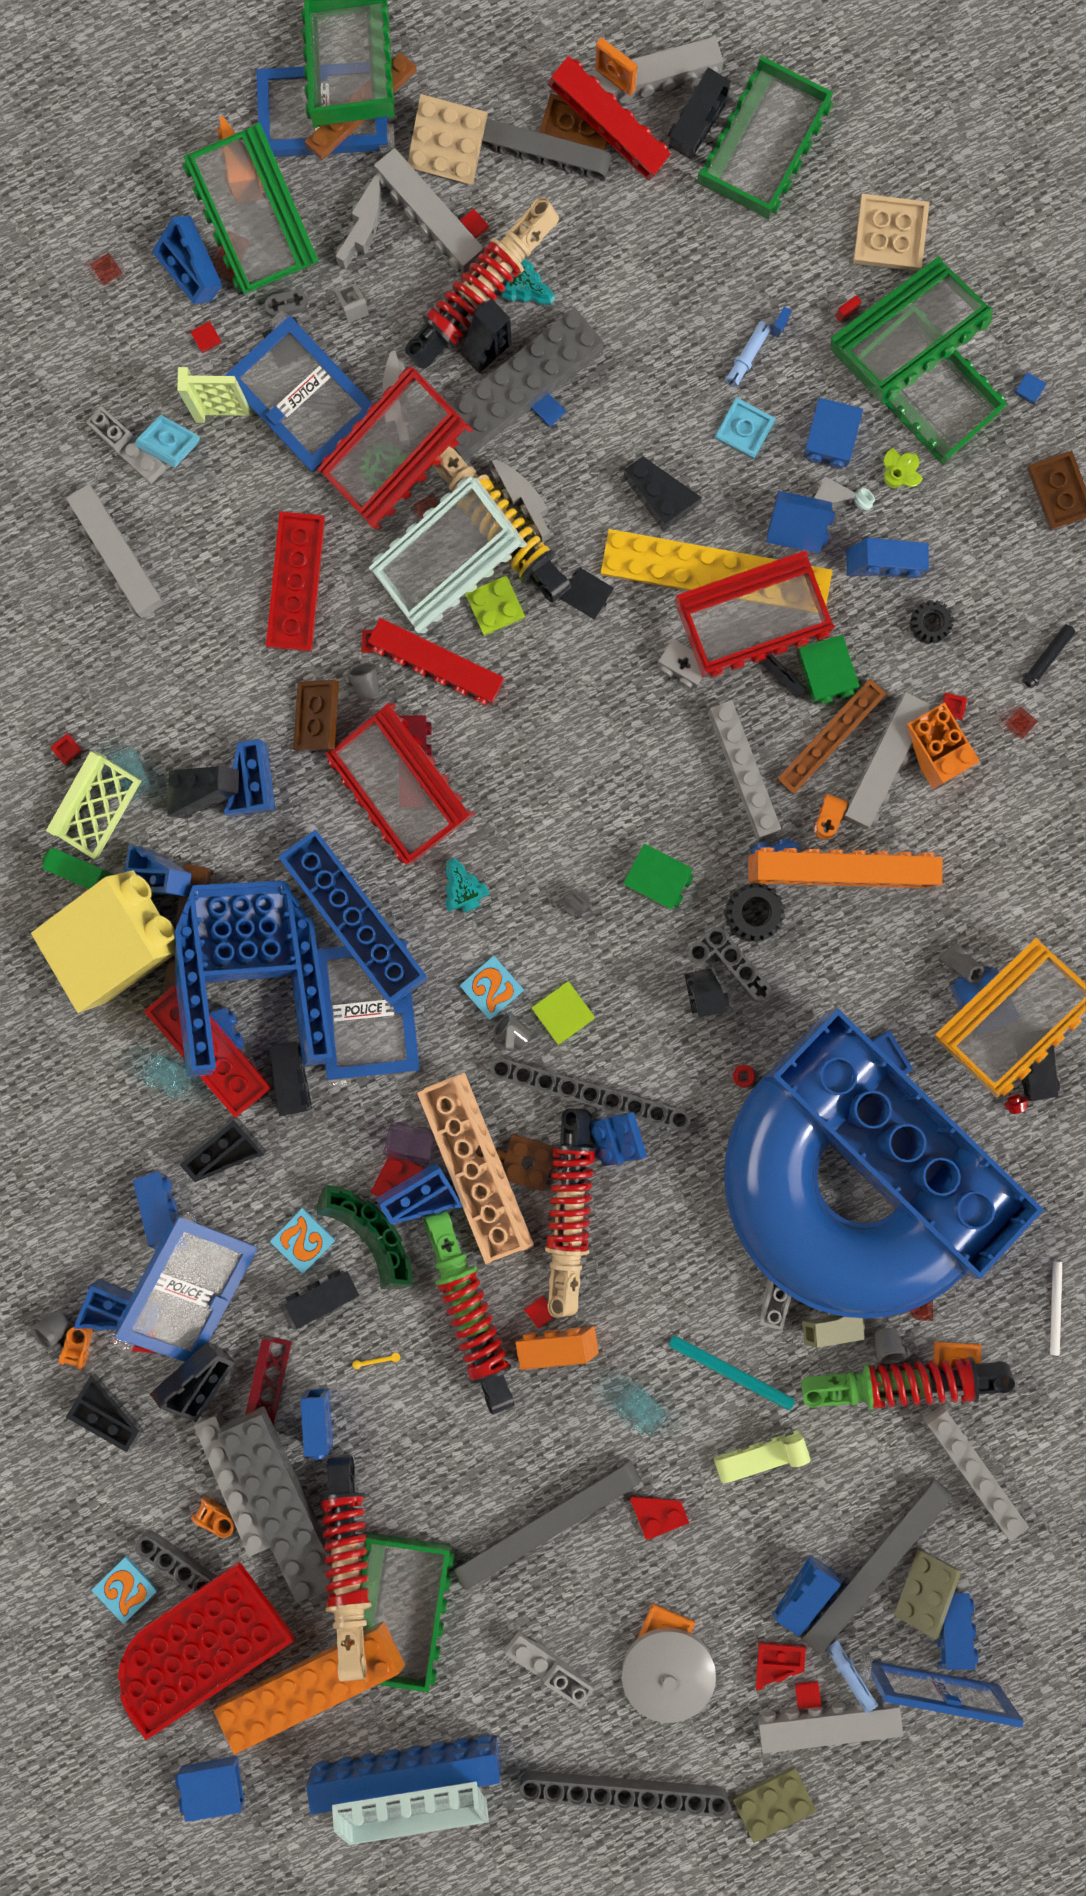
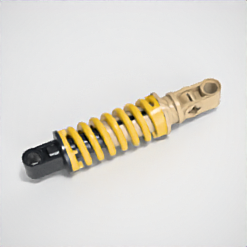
M448 447L440 455L443 459L442 463L438 466L432 464V466L449 484L451 492L458 488L457 484L465 477L469 478L471 476L480 481L527 543V546L524 548L518 547L510 554L512 556L511 559L507 562H512L511 567L514 571H520L518 574L522 583L532 580L549 602L554 603L571 589L569 580L551 562L555 556L554 551L550 550L542 542L540 543L541 539L539 536H534L528 540L527 538L532 534L533 529L528 526L520 531L525 520L521 517L516 520L514 519L517 513L516 509L506 510L509 501L506 499L498 500L501 496L499 490L491 492L494 486L490 478L486 474L478 477L476 470L472 466L469 467L454 449ZM473 489L455 504L458 508L463 509L467 517H472V523L475 526H480L481 534L488 535V542L503 530Z

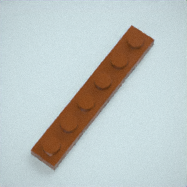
M401 52L392 59L394 93L417 72L416 65ZM371 79L346 103L372 100ZM365 120L322 125L304 141L305 146L322 161Z
M869 679L778 777L777 781L794 795L887 693Z

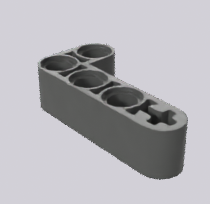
M715 927L708 930L688 948L687 957L693 963H702L714 954L754 1001H765L771 996L772 990L769 983L722 928ZM712 932H717L721 935V942L717 945L710 941V934ZM698 946L703 949L704 955L702 959H695L693 957L692 949ZM729 949L733 950L736 954L734 962H728L725 959L724 954ZM743 967L748 968L751 972L748 980H743L739 975L740 969ZM757 977L758 981L754 983L758 987L765 988V990L763 991L764 996H756L755 993L757 992V989L754 987V985L748 987L747 984L753 982Z

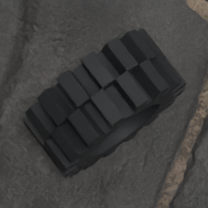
M929 600L927 603L923 602L912 613L909 622L911 624L910 630L914 632L913 636L915 638L918 637L920 639V642L935 644L942 641L951 632L954 617L950 616L952 611L951 609H946L947 605L945 603L940 605L941 601L934 603L933 600ZM928 614L935 615L940 622L939 628L934 631L927 630L923 625L924 616Z

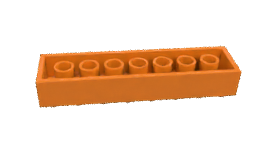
M764 847L760 848V850H755L754 854L748 856L749 884L932 888L942 885L943 857H935L933 852H923L920 855L912 856V852H898V854L889 855V851H875V853L866 855L865 850H854L852 853L843 854V850H829V852L820 853V849H806V851L797 853L798 849L784 848L782 851L774 852V848Z
M385 1621L363 1631L367 1668L365 1679L340 1682L337 1669L338 1647L336 1644L223 1700L213 1711L233 1754L235 1755L398 1675L405 1666V1663ZM352 1639L347 1640V1646L355 1645V1641Z

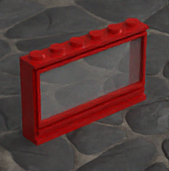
M410 366L400 373L397 382L393 386L388 387L384 391L383 397L378 403L370 406L367 415L353 425L350 434L337 443V448L332 454L324 457L318 470L372 528L380 531L383 527L379 524V521L385 515L392 516L396 512L393 506L401 498L406 500L411 496L412 493L409 489L416 481L422 483L427 479L425 472L432 464L438 466L442 463L443 459L440 455L448 447L454 449L459 444L456 438L464 429L468 432H471L473 429L416 369Z
M806 550L676 596L674 603L703 678L710 676V679L722 675L723 671L729 668L735 671L743 668L746 662L758 663L765 660L766 655L774 653V656H778L787 652L789 647L795 646L797 649L809 644V640L816 638L817 641H820L830 636L829 633L832 632L835 625L832 623Z
M387 703L381 710L337 744L335 750H330L325 754L328 757L327 761L330 767L341 775L343 785L347 789H351L355 794L354 799L360 807L365 808L369 814L368 819L381 830L383 840L388 845H392L396 851L394 852L396 858L401 863L408 865L415 862L476 814L473 811H467L461 803L463 798L458 792L454 793L448 785L449 778L445 774H440L434 765L436 763L435 759L431 755H427L421 748L422 741L418 737H413L408 730L409 723L404 718H400L394 709L397 708L395 703Z

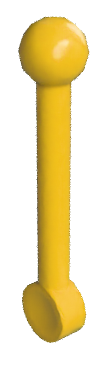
M393 1353L391 1356L361 1362L355 1360L352 1366L354 1369H359L361 1366L391 1360L398 1362L400 1355Z

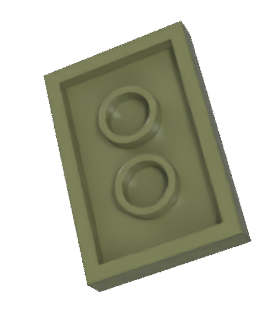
M917 1549L894 1616L933 1639H937L962 1571L925 1550Z
M795 1766L732 1797L753 1843L817 1812Z

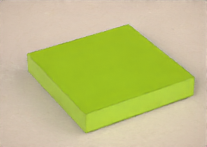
M569 981L532 1007V1010L558 1045L595 1019Z

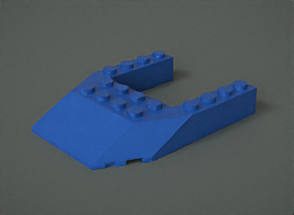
M285 880L193 885L174 932L176 991L187 1077L211 1075L216 1069L205 983L291 976L303 1066L326 1064L333 1058L314 923L309 916H306L300 907V902L292 895L291 889Z

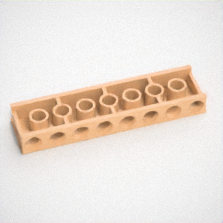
M465 1072L418 1092V1097L485 1264L533 1246L534 1243ZM479 1145L484 1157H479L476 1154Z

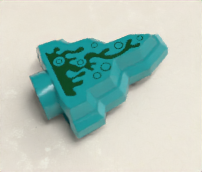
M525 258L521 262L524 271L519 273L516 278L513 276L512 282H508L506 279L502 282L506 287L501 298L509 302L517 300L527 303L533 301L539 305H552L555 300V295L549 286L541 282L540 274L533 270V264Z
M454 857L446 861V875L449 883L446 886L448 897L445 899L448 912L462 908L463 913H467L480 907L479 900L490 894L485 883H479L475 875L468 874L464 865Z

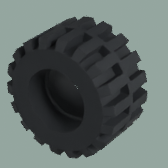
M753 883L742 886L730 896L729 901L726 903L725 916L727 918V926H730V931L733 934L735 933L738 938L745 939L748 942H758L773 936L783 925L782 921L785 919V904L781 902L782 897L775 893L776 890L774 888L771 889L766 884ZM758 899L766 905L768 917L762 925L751 926L743 919L742 907L748 900Z

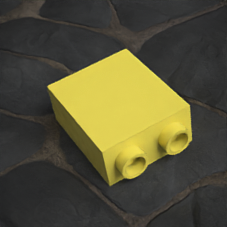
M134 870L103 878L31 932L77 1013L109 1002L175 955L174 927L169 920L160 916L150 899L151 889L148 883L142 877L136 875Z

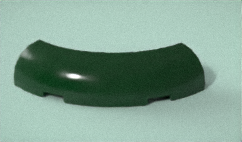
M326 1185L319 1196L317 1215L327 1216L344 1223L363 1239L376 1261L380 1277V1289H402L412 1286V1270L409 1257H406L401 1243V1236L395 1226L390 1224L386 1215L370 1201H365L359 1196L354 1195V1192L341 1187Z

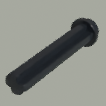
M1065 624L1028 673L1023 674L1022 682L1029 688L1039 685L1040 678L1073 637L1075 630L1071 625Z

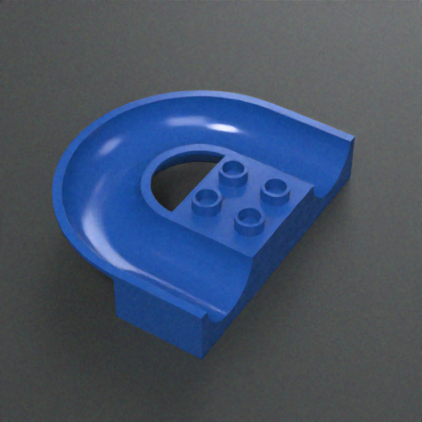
M839 1009L825 1012L754 1087L734 1121L727 1144L724 1167L725 1195L732 1223L744 1249L762 1273L782 1291L814 1309L850 1318H878L901 1314L934 1300L950 1289L964 1275L981 1279L1044 1211L1021 1186ZM829 1144L896 1208L891 1214L875 1222L857 1223L846 1220L831 1210L821 1195L817 1177L821 1156Z

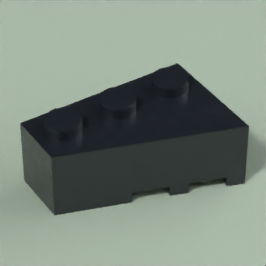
M709 67L706 69L688 104L682 109L677 124L674 123L669 130L668 137H670L669 146L692 160L727 105L731 85L729 79Z
M337 1269L327 1275V1280L321 1283L319 1280L314 1281L306 1286L307 1290L301 1293L296 1291L286 1296V1300L279 1303V1306L290 1329L297 1330L359 1297V1293L348 1271L341 1272L340 1269Z

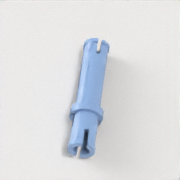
M760 321L741 355L737 356L734 360L735 365L725 379L728 384L733 380L731 386L738 387L745 372L749 371L752 367V360L772 329L769 324L764 328L766 322Z
M836 1640L826 1650L836 1664L837 1672H840L845 1678L865 1714L875 1709L878 1704L853 1666L852 1658H848L839 1641Z

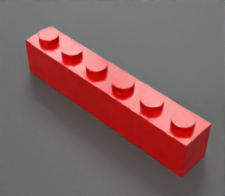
M568 55L551 76L547 85L642 176L650 181L670 157L671 153L668 151V147L663 142L657 141L651 135L652 133L648 127L638 123L634 119L633 113L629 109L623 108L612 93L606 92L600 86V82L596 77L587 74L578 60L572 59Z
M379 618L368 640L373 653L382 657L386 654L392 657V662L402 667L407 664L413 667L412 671L424 677L425 674L432 676L435 683L441 686L448 684L454 687V692L462 696L469 694L475 697V702L486 706L487 703L493 705L504 683V677L382 618Z

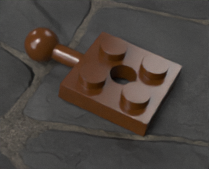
M512 1134L507 1152L496 1149L499 1159L504 1160L503 1169L508 1181L544 1191L554 1158L552 1145ZM479 1145L476 1154L479 1157H484ZM525 1156H531L534 1159V1166L530 1169H525L521 1165V1161Z

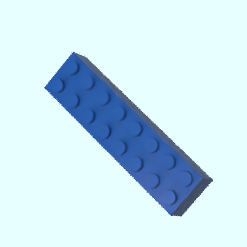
M316 829L278 856L281 863L390 1007L428 980L427 975Z
M482 1734L475 1740L468 1741L467 1738H459L451 1744H445L440 1741L433 1743L431 1747L427 1748L415 1745L408 1748V1751L403 1752L391 1749L386 1751L385 1755L375 1756L374 1753H367L360 1759L352 1760L351 1757H344L339 1759L338 1762L330 1764L329 1761H320L315 1766H312L306 1788L310 1814L312 1815L331 1812L332 1805L471 1782H477L478 1787L500 1784L501 1760L497 1736L491 1737L490 1734Z

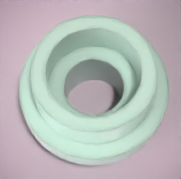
M866 488L854 492L855 505L859 509L870 510L875 502L873 494Z

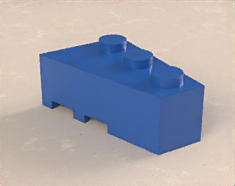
M172 217L153 248L152 253L193 304L210 302L220 290L222 283L192 217Z
M866 538L846 549L847 576L896 577L906 575V578L909 579L919 578L920 574L929 571V543Z
M260 739L238 742L232 768L239 770L238 793L228 798L224 815L238 817L276 811L267 743Z
M129 844L125 872L134 870L136 875L142 877L148 883L153 895L188 897L191 886L190 872L154 850Z
M436 1162L376 1198L390 1224L419 1218L430 1213H440L451 1208L463 1207Z
M160 1171L133 1180L149 1247L155 1250L159 1246L171 1221L175 1223L179 1217L176 1201L170 1191L172 1189L171 1180ZM184 1232L175 1249L188 1245Z
M810 1555L774 1610L773 1616L775 1621L797 1636H800L803 1631L805 1632L814 1617L841 1585L835 1571Z
M954 1593L940 1631V1639H937V1647H941L942 1662H937V1668L976 1670L975 1664H978L977 1649H974L973 1639H976V1626L972 1623L971 1613H974V1601L970 1598V1593Z

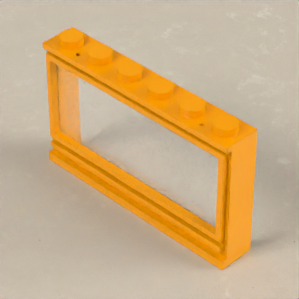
M1036 937L935 1034V1039L996 1098L1000 1094L1006 1096L1014 1088L1012 1083L1017 1078L1021 1080L1025 1078L1031 1071L1029 1067L1035 1061L1039 1064L1048 1055L1046 1050L1051 1045L1057 1047L1065 1039L1063 1034L1068 1029L1073 1031L1081 1024L1082 1020L1080 1018L1086 1013V983Z

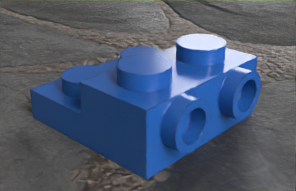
M634 1112L603 1116L591 1121L590 1137L595 1141L597 1147L595 1155L601 1161L602 1166L618 1165L625 1161L640 1160L647 1157Z

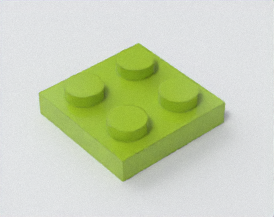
M507 575L476 588L472 592L465 593L483 636L525 618Z

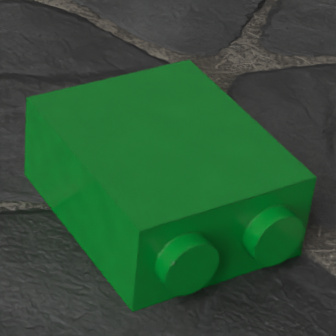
M843 634L800 647L797 650L796 654L813 704L819 702L821 706L832 702V698L836 696H841V699L855 695L854 691L860 686Z
M644 843L622 886L671 911L673 907H679L684 897L681 895L684 886L689 888L694 878V875L691 874L693 868Z
M52 847L50 851L44 854L42 859V869L87 889L93 887L103 878L113 875V873Z

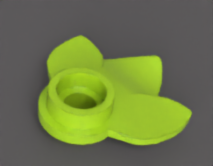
M894 448L886 453L883 460L886 468L884 482L888 487L897 488L902 485L915 487L920 484L923 478L916 472L920 463L918 455L905 453L901 456Z

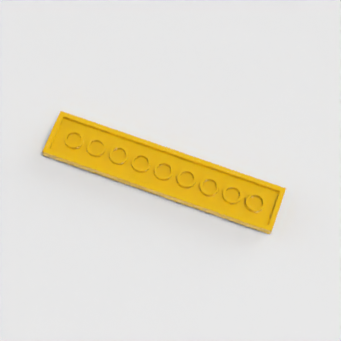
M609 529L600 575L689 591L776 561L777 559ZM811 566L824 602L827 604L833 570ZM804 575L735 599L818 615Z

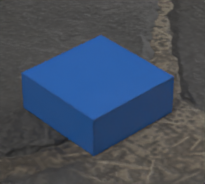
M783 307L773 326L772 335L780 337L790 318L791 309Z
M1027 372L1014 394L1034 405L1047 383Z

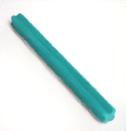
M676 1335L671 1337L668 1344L670 1348L786 1410H791L794 1406L795 1400L787 1394Z

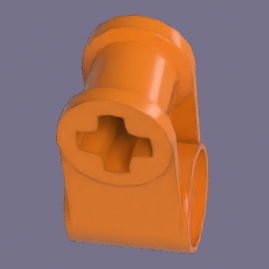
M827 793L823 799L822 808L819 810L820 814L814 829L817 837L823 840L830 839L836 833L848 805L847 800ZM825 823H828V828L831 829L827 833L824 832V827H822Z
M73 1327L68 1331L59 1357L60 1365L69 1364L78 1367V1370L82 1371L84 1369L93 1336L92 1328L74 1329ZM76 1330L83 1332L84 1340L76 1336Z
M203 1496L201 1499L202 1504L197 1513L192 1515L191 1520L196 1525L209 1530L218 1537L226 1538L230 1536L236 1529L229 1510L215 1500ZM221 1520H228L231 1528H224Z

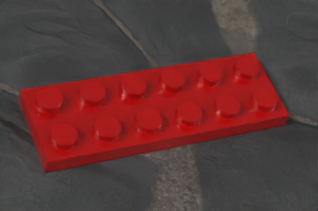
M279 511L266 637L267 648L312 652L325 515Z
M174 985L145 1009L144 1012L185 1059L176 985ZM209 1014L216 1069L211 1075L199 1077L236 1118L269 1091L272 1086Z

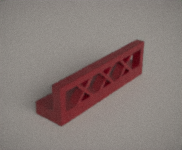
M266 1335L262 1338L245 1415L258 1409L261 1403L265 1407L274 1426L292 1341ZM273 1343L286 1345L284 1355L276 1360L271 1352ZM271 1357L274 1362L268 1365L269 1359ZM283 1359L281 1367L278 1362ZM275 1364L280 1371V1376L271 1383L266 1372L269 1367ZM266 1380L268 1385L263 1388L264 1381ZM278 1382L277 1389H275L273 1385ZM270 1387L275 1394L274 1401L266 1405L261 1395L264 1390ZM271 1405H273L272 1412L268 1409Z

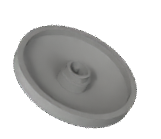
M658 1628L640 1636L628 1649L622 1664V1683L627 1699L639 1713L654 1721L675 1723L695 1716L707 1705L714 1692L716 1671L710 1651L694 1634L678 1628Z

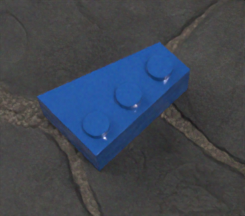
M98 1279L90 1285L74 1329L118 1330L119 1328L116 1324L133 1293ZM148 1299L132 1331L147 1334L155 1326L163 1305Z

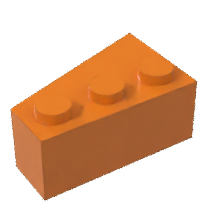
M595 1326L570 1328L559 1332L558 1330H550L540 1335H537L536 1332H529L523 1334V1337L516 1341L520 1370L586 1364L599 1354Z

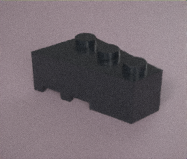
M492 298L487 302H482L476 308L461 353L465 360L480 374L512 345L511 319Z
M644 456L624 469L623 478L663 531L690 513L701 503V496Z
M221 766L169 770L167 816L182 819L191 818L192 814L204 811L208 806L214 803L218 804L237 794L239 770Z
M711 968L684 973L693 1018L727 1012L726 1007L730 1006L727 992L723 993L722 987Z
M1036 1028L1013 1032L1018 1061L1052 1028ZM1053 1045L1046 1050L1048 1055L1039 1064L1035 1061L1029 1067L1031 1069L1030 1073L1022 1079L1024 1095L1028 1101L1059 1097L1060 1083L1057 1078L1055 1049Z
M300 1042L269 1047L270 1052H267V1059L273 1070L271 1077L276 1091L279 1117L313 1109L305 1067L303 1066Z
M232 1117L184 1157L180 1166L194 1182H197L255 1157L263 1156L266 1149L238 1117Z
M206 1342L155 1388L150 1395L160 1409L197 1422L235 1362L224 1349Z
M92 1374L66 1416L69 1420L125 1452L132 1449L143 1430L140 1424L96 1374Z

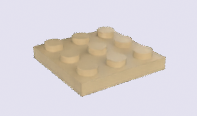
M420 94L408 163L413 169L473 185L488 112Z
M862 194L853 264L909 271L921 270L930 202Z

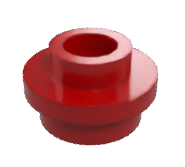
M740 1065L733 1071V1081L737 1086L747 1088L755 1082L756 1073L751 1066ZM742 1072L748 1073V1079L745 1081L740 1079Z
M1015 1094L1007 1098L1004 1106L1006 1110H1009L1010 1114H1018L1027 1109L1028 1100L1025 1096Z

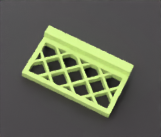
M178 367L177 391L196 423H205V415L250 416V407L235 376H192L188 367Z
M90 751L46 831L53 836L60 837L89 857L97 860L142 780L108 760V757L103 754ZM105 764L111 768L113 778L103 780L101 771ZM128 778L133 783L129 790L122 792L119 779ZM114 781L117 793L107 796L104 783ZM99 785L102 797L92 800L90 790L93 786ZM118 797L120 806L116 811L111 812L108 799ZM103 801L106 813L96 816L93 803ZM88 805L91 817L81 820L79 810L81 806ZM107 817L109 824L107 829L99 832L97 819ZM92 820L95 833L84 835L82 823ZM77 824L80 837L72 839L66 833L70 826ZM95 836L97 847L93 852L87 848L86 839Z

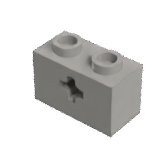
M672 638L658 661L659 671L668 677L674 675L679 678V683L688 689H691V687L696 689L703 677L692 649ZM684 661L687 662V666L681 670L679 668L680 664Z

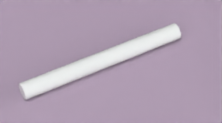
M1053 1261L1050 1355L1056 1356L1060 1355L1062 1261Z

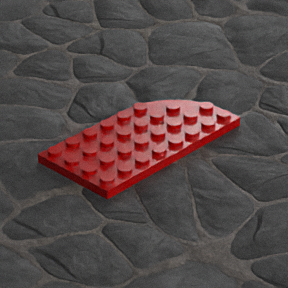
M240 1561L146 1624L128 1644L118 1671V1680H120L121 1688L120 1698L127 1715L145 1740L294 1641L295 1636Z

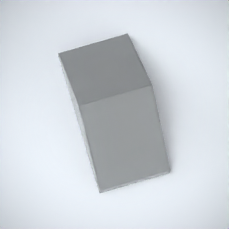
M356 283L335 291L348 323L369 315L366 301Z
M825 477L814 498L832 502V508L852 503L855 493Z

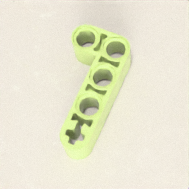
M793 1431L794 1434L786 1437L784 1434L772 1438V1441L764 1444L762 1441L750 1445V1448L742 1451L738 1449L716 1456L714 1462L720 1481L722 1483L732 1482L788 1463L791 1467H800L808 1464L811 1459L803 1435L800 1431Z

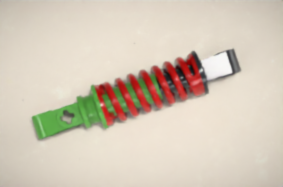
M443 1210L440 1213H433L423 1217L424 1227L429 1235L438 1261L435 1263V1267L439 1269L441 1276L435 1281V1285L443 1294H448L442 1298L443 1303L451 1302L452 1307L448 1308L446 1312L448 1315L455 1314L456 1319L450 1323L452 1327L459 1326L460 1331L455 1333V1338H467V1342L459 1345V1350L465 1351L470 1349L472 1353L465 1355L463 1361L469 1363L475 1360L476 1365L474 1363L468 1364V1380L470 1384H481L486 1405L490 1413L495 1415L515 1406L513 1396L504 1377V1373L512 1367L507 1360H502L505 1356V1351L502 1348H498L501 1344L500 1338L493 1336L497 1328L495 1325L489 1324L493 1317L491 1313L485 1312L489 1305L486 1301L481 1300L484 1297V1291L476 1289L480 1285V1280L476 1276L477 1267L466 1264V1253H461L452 1228L450 1216L447 1210ZM444 1241H449L446 1249H442L441 1245L444 1244Z
M972 1356L960 1360L954 1359L951 1366L946 1360H941L938 1366L934 1361H929L926 1364V1368L923 1363L916 1362L913 1369L909 1363H903L901 1369L896 1364H891L888 1371L882 1364L878 1365L877 1368L875 1365L870 1366L866 1364L863 1367V1373L855 1374L852 1371L848 1372V1374L807 1376L801 1382L803 1401L809 1407L840 1406L843 1404L857 1405V1403L864 1402L869 1410L885 1408L886 1400L889 1407L895 1406V1400H900L901 1406H907V1399H913V1404L918 1406L920 1405V1398H925L926 1403L931 1405L933 1403L932 1393H937L939 1403L944 1404L946 1402L945 1392H950L951 1401L957 1403L958 1391L964 1392V1395H961V1402L973 1401L975 1403L979 1401V1394L1008 1393L1015 1387L1014 1377L1009 1364L1003 1361L975 1364Z

